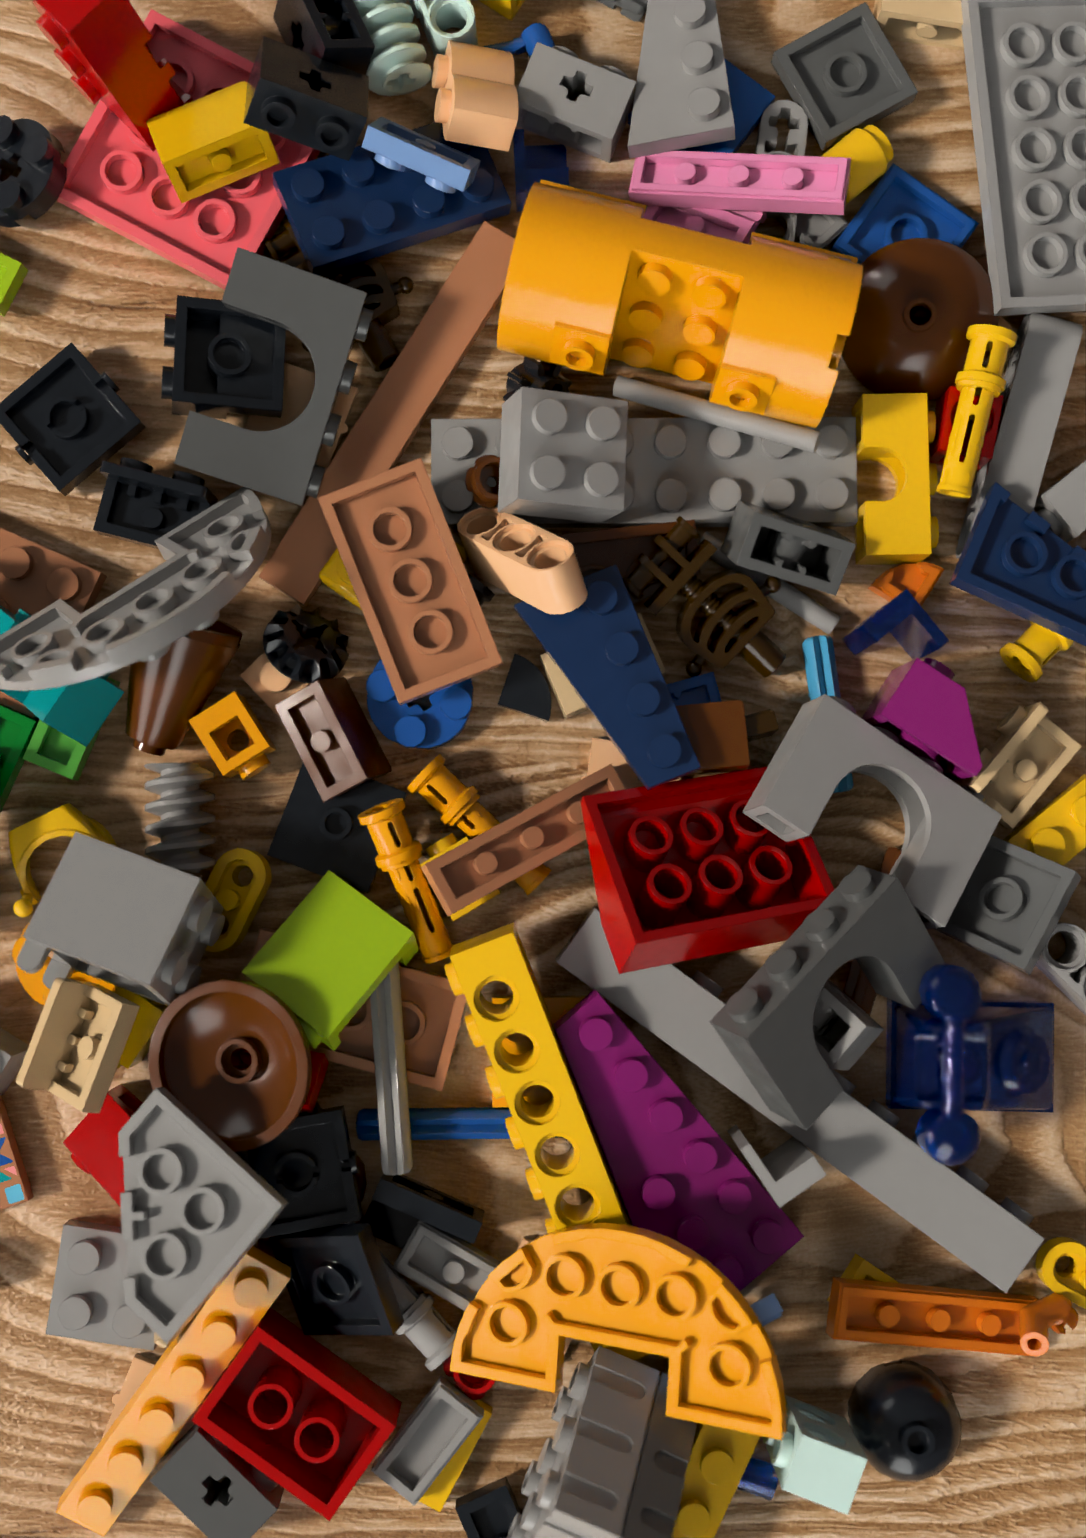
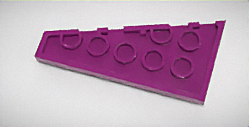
M596 989L553 1024L632 1226L667 1236L692 1249L723 1273L739 1292L804 1237L799 1228L782 1208H779L771 1195Z

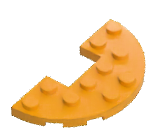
M587 1223L564 1227L538 1237L506 1258L488 1275L487 1280L480 1287L474 1300L468 1304L457 1330L450 1364V1371L555 1393L563 1384L565 1339L568 1337L670 1357L666 1416L779 1440L783 1439L787 1431L785 1391L778 1360L770 1339L754 1310L732 1282L708 1260L687 1246L651 1230L624 1224Z

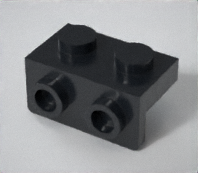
M122 457L119 465L102 461L100 473L107 478L93 530L104 536L158 549L155 540L216 504L218 499L207 487H204V479L190 473L173 471L172 478L152 473L153 467L135 459Z

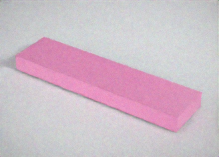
M676 150L635 158L628 192L629 200L646 206L844 216L851 172V158Z

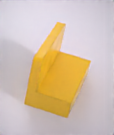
M246 81L223 88L150 118L147 121L148 129L162 165L181 203L280 163L269 133L244 123L247 92Z

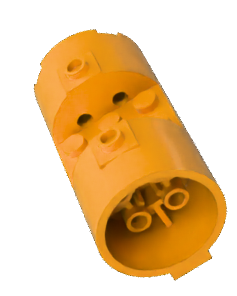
M542 179L540 183H533L523 208L508 266L497 330L498 350L600 376L605 375L609 359L611 358L623 361L632 367H647L675 374L684 380H699L711 383L709 403L801 426L816 428L819 425L839 373L836 369L842 355L846 336L850 335L857 307L863 273V265L857 263V257L752 232L749 244L645 219L646 205Z

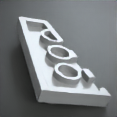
M648 0L628 139L629 159L734 140L735 124L715 0Z

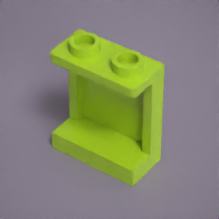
M328 870L242 970V973L248 982L266 988L283 1000L302 1025L310 1046L316 1048L322 1041L335 1051L341 1044L339 1034L398 961L406 966L418 952L419 947L415 934Z

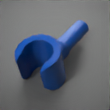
M534 23L522 32L521 37L483 47L508 51L516 55L527 52L530 58L537 42L551 48L555 46L549 29L545 25Z

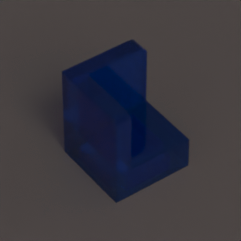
M515 129L513 144L516 211L523 212L527 196L534 182L540 183L542 179L569 186V167H567L566 147L564 145L525 146L524 129Z

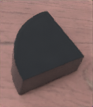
M515 654L498 706L549 723L551 695L548 684L542 673L533 663Z

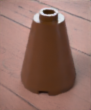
M217 619L210 626L201 630H192L171 643V648L162 657L150 662L138 660L130 664L125 733L134 739L133 746L136 749L159 756L164 755L166 749H178L191 728L188 720L200 713L239 649L243 635L240 630Z

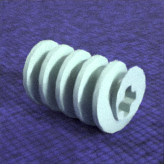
M353 0L375 45L366 76H369V90L378 95H403L414 92L431 81L433 72L428 64L423 63L427 53L424 46L417 43L421 34L417 25L411 23L414 18V12L410 5L405 4L407 0Z

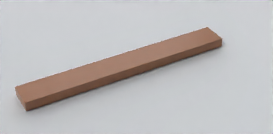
M484 220L326 469L317 499L308 497L258 576L261 580L307 607L322 583V580L319 578V572L337 548L318 497L395 468L502 299L515 241L513 237Z

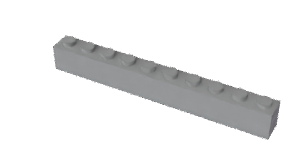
M595 907L591 909L556 957V962L592 989H596L608 1001L1003 1292H1008L1044 1241L1041 1235L1029 1227V1224L1034 1219L1031 1214L1008 1197H1005L1000 1205L984 1194L990 1184L963 1164H961L956 1173L939 1161L945 1153L944 1150L918 1131L910 1140L895 1129V1126L900 1121L899 1117L874 1099L868 1107L861 1104L851 1096L856 1086L833 1069L831 1071L842 1086L843 1091L807 1131L770 1111L710 1023L711 1019L726 1005L718 998L724 989L699 970L690 978L674 966L675 963L619 974L601 924L600 912Z

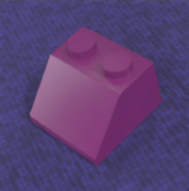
M928 657L924 661L915 658L891 671L861 718L872 726L885 728L895 734L900 740L899 745L915 756L925 757L936 762L943 769V775L950 780L977 776L982 768V762L965 688L952 680L955 676L954 672L941 662Z

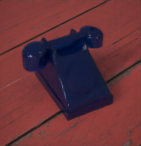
M947 963L935 965L926 971L921 979L919 989L922 1003L916 1009L887 998L886 1106L890 1109L928 1110L918 1121L916 1137L922 1151L935 1161L949 1166L959 1165L971 1159L977 1152L981 1141L980 1128L974 1118L966 1114L964 1110L1053 1112L1054 1003L1048 1001L982 1000L980 983L975 976L964 967Z

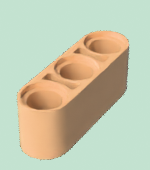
M484 507L474 509L466 513L459 520L457 530L473 573L477 577L552 615L571 612L585 602L588 595L573 545L568 540L515 515L500 513L497 507L492 509Z

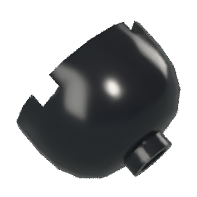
M901 1361L903 1364H892L886 1367L884 1364L872 1367L856 1382L848 1400L847 1414L850 1418L849 1426L865 1453L867 1461L879 1473L896 1481L919 1482L938 1475L953 1460L961 1442L962 1420L951 1391L931 1369L914 1361Z

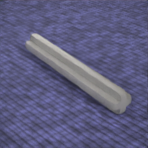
M398 961L370 995L382 1171L386 1175L406 1174L411 1171L413 1166Z

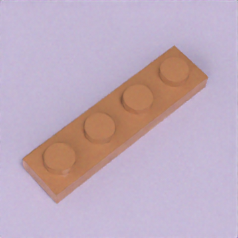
M609 764L424 864L421 869L446 915H452L587 840L581 808L582 797L625 789L613 765Z

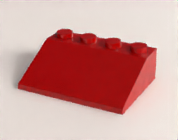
M768 766L668 782L650 790L642 786L582 797L581 808L601 924L619 974L786 941L802 925L805 918L814 912L835 890L811 834L807 837L785 842L742 813Z

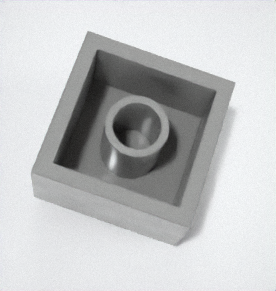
M521 387L502 404L498 512L591 523H602L623 512L628 401L530 387Z

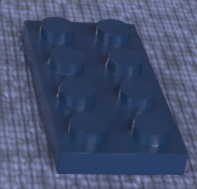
M434 122L412 129L417 133L481 160L474 182L464 192L456 189L455 193L437 190L425 182L426 175L406 167L405 171L387 168L374 159L376 153L362 148V145L355 147L349 161L328 155L273 172V185L310 272L321 276L481 224L484 220L487 222L508 215L512 203L488 148L446 141L443 136L442 123Z

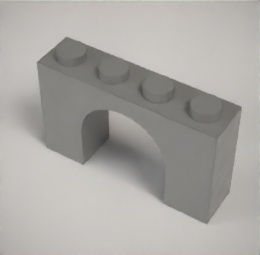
M824 694L803 704L742 813L785 842H789L811 834L835 788L848 773H860L880 781L898 801L905 823L902 852L889 875L899 879L926 929L945 927L1002 815L986 804V798L981 793H975L966 786H959L944 776L943 769L936 762L925 757L915 756L899 745L900 740L895 734L885 728L872 726L857 716L855 708L847 701Z

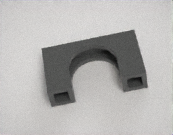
M237 247L222 303L227 309L282 327L297 336L307 347L313 359L315 368L313 394L307 407L295 420L286 426L269 431L244 429L190 410L174 464L301 506L305 504L307 496L317 499L326 470L325 467L317 465V461L323 444L333 447L342 418L341 415L333 413L339 392L349 395L358 363L349 360L355 339L365 342L374 314V310L365 307L367 293Z
M857 865L850 874L842 879L838 887L814 912L805 918L802 925L776 952L768 957L765 964L738 992L730 997L727 1004L710 1021L769 1110L806 1131L843 1091L842 1086L819 1052L813 1035L815 1005L823 986L830 976L844 963L856 958L877 994L916 1009L950 971L899 879L861 865Z

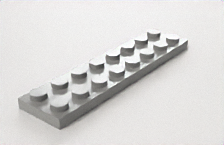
M822 417L816 428L803 426L822 432L821 440L815 453L692 418H627L623 512L602 523L519 514L512 515L540 528H622L675 522L679 516L684 520L695 519L696 527H729L738 501L741 500L820 526H854L858 522L856 417ZM431 419V484L449 529L457 528L459 520L466 513L481 507L473 500V493L467 490L465 476L467 470L475 466V461L479 457L484 455L500 457L501 419ZM489 477L487 484L490 487H495L496 481L494 478Z

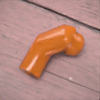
M1050 1293L1023 1307L1019 1313L1021 1349L1031 1356L1044 1355L1049 1349L1048 1328L1051 1327L1058 1334H1065L1064 1326L1068 1324L1073 1330L1078 1324L1079 1316L1077 1311L1072 1308L1071 1300L1063 1295Z

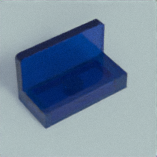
M907 589L880 607L842 638V641L852 653L857 655L890 632L912 659H921L949 642L948 638Z

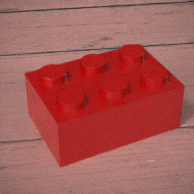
M270 1307L206 1395L191 1421L330 1521L395 1429L402 1402L311 1336L304 1335L300 1328Z

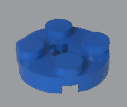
M381 659L366 682L367 707L373 723L389 740L407 748L430 750L449 743L465 728L472 711L474 689L471 678L433 693L429 697L432 706L424 711L419 705H413L412 707H408L407 703L399 705Z

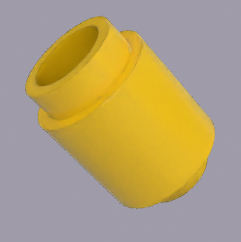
M867 125L863 129H853L821 157L851 158V172L846 204H848L886 172L887 164L893 159L894 153L886 135L876 126Z

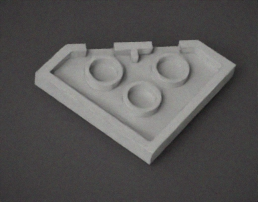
M160 1087L151 1093L118 1132L119 1157H123L125 1192L120 1193L122 1242L127 1243L128 1277L123 1278L124 1303L168 1344L179 1335L289 1202L167 1089Z

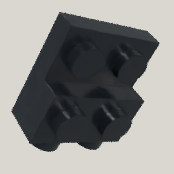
M177 295L176 315L165 314L164 347L175 349L174 367L163 366L161 399L172 400V414L188 416L191 410L217 419H226L227 413L281 418L283 411L286 329L227 309L222 300Z

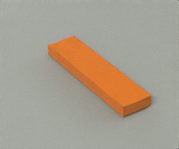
M833 1277L825 1333L832 1339L1031 1356L1026 1354L1020 1347L1019 1313L1023 1307L1038 1300V1298L1030 1295Z

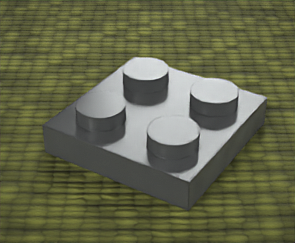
M866 2L776 50L771 60L774 69L792 100L804 109L808 119V127L822 151L838 143L853 129H863L867 125H872L912 103L918 93Z
M991 836L946 926L934 928V930L1031 975L1081 876L1075 870L995 836Z

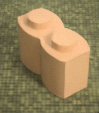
M448 40L445 55L437 53L432 73V88L438 89L434 120L437 123H442L443 136L446 141L509 152L518 122L519 111L518 92L516 86H514V58L511 52Z

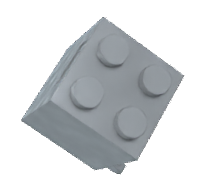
M75 832L23 935L26 941L17 957V964L26 973L33 974L43 967L49 956L52 959L43 975V983L49 989H51L57 977L70 979L73 971L76 970L169 1006L179 995L198 985L201 976V966L198 965L207 945L213 946L222 933L225 923V916L222 915L224 908L201 878Z

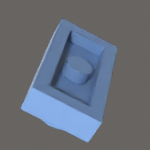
M380 117L368 125L361 146L376 153L374 159L379 164L396 171H405L406 167L426 175L425 182L428 185L446 193H455L456 189L464 192L474 182L481 160L384 117Z

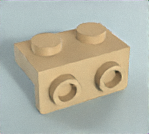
M1041 702L1025 706L1024 708L1017 705L1003 718L997 727V730L1002 735L989 750L985 746L979 749L982 768L978 775L965 778L959 785L966 786L975 793H981L986 798V804L1002 815L999 823L1006 829H1013L1082 747L1045 716L1049 708Z
M57 977L50 989L16 1078V1083L25 1089L49 1091L81 1112L99 1114L140 1006L100 984Z

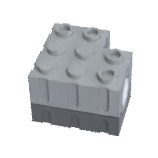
M602 1346L598 1347L587 1365L581 1362L577 1364L569 1387L563 1386L552 1411L551 1419L559 1422L554 1439L547 1438L538 1461L532 1460L526 1472L521 1494L528 1496V1500L523 1514L517 1513L515 1515L507 1538H673L672 1534L678 1515L697 1422L666 1416L668 1374L662 1372L659 1375L660 1371Z

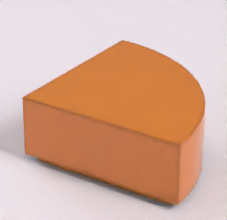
M928 562L900 564L883 572L871 583L868 589L913 617L918 613L945 569Z

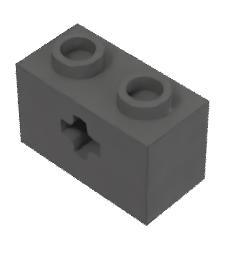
M739 500L720 551L738 566L836 596L856 544L835 530Z
M194 1424L160 1459L150 1478V1481L208 1538H251L278 1510L284 1491L282 1486L197 1424ZM224 1476L227 1477V1478L223 1479L221 1482L218 1481V1480L222 1479Z

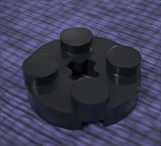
M6 115L0 116V226L18 227L20 225L14 220L22 219L28 214L35 220L44 215L58 199L66 181L67 168L60 162V151L64 152L61 142L42 124L31 119L21 118L12 120ZM18 167L22 169L17 177L12 176Z

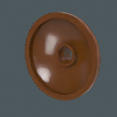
M905 239L879 249L860 264L863 265L859 298L850 335L846 336L841 356L852 375L873 393H927L928 402L939 399L950 386H956V374L964 369L970 341L966 338L968 327L975 324L998 326L999 316H994L990 278L983 267L969 253L958 246L938 239ZM917 306L926 308L930 315L929 322L924 325L914 324L909 316L910 310ZM989 351L985 352L982 366L990 354Z
M219 979L197 985L185 991L165 1009L151 1037L148 1067L153 1091L160 1087L167 1089L234 1152L257 1148L279 1136L295 1121L306 1102L312 1077V1058L306 1034L295 1014L283 1000L255 983L238 979ZM242 1048L246 1049L251 1055L252 1062L250 1066L241 1060L240 1051Z

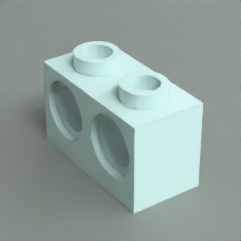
M785 1395L787 1431L783 1439L779 1440L763 1436V1443L766 1444L771 1464L774 1467L782 1490L848 1515L868 1460L846 1418Z

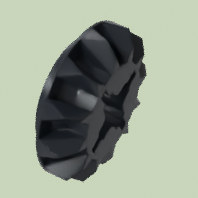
M297 604L288 612L277 611L264 631L263 647L268 660L280 673L295 681L312 684L317 680L334 678L341 672L349 657L347 653L349 636L339 632L338 619L328 621L322 617L319 607L312 612L303 611ZM300 636L304 639L316 636L319 639L315 647L307 645L304 648L301 646L294 650Z

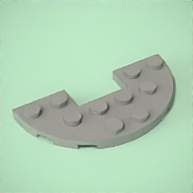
M242 487L155 540V543L166 562L80 614L62 599H59L1 634L0 689L28 691L61 687L102 676L138 660L150 662L166 654L171 648V643L192 630H201L213 624L219 618V610L243 589L259 569L269 549L272 535L271 524L259 498L250 489Z

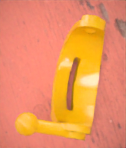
M70 803L64 804L9 831L10 854L16 875L22 887L20 889L22 898L15 902L13 906L14 913L22 918L27 917L32 913L33 905L41 901V896L30 871V859L35 848L52 838L59 836L73 837L75 832L117 847L109 831L98 821L84 815Z

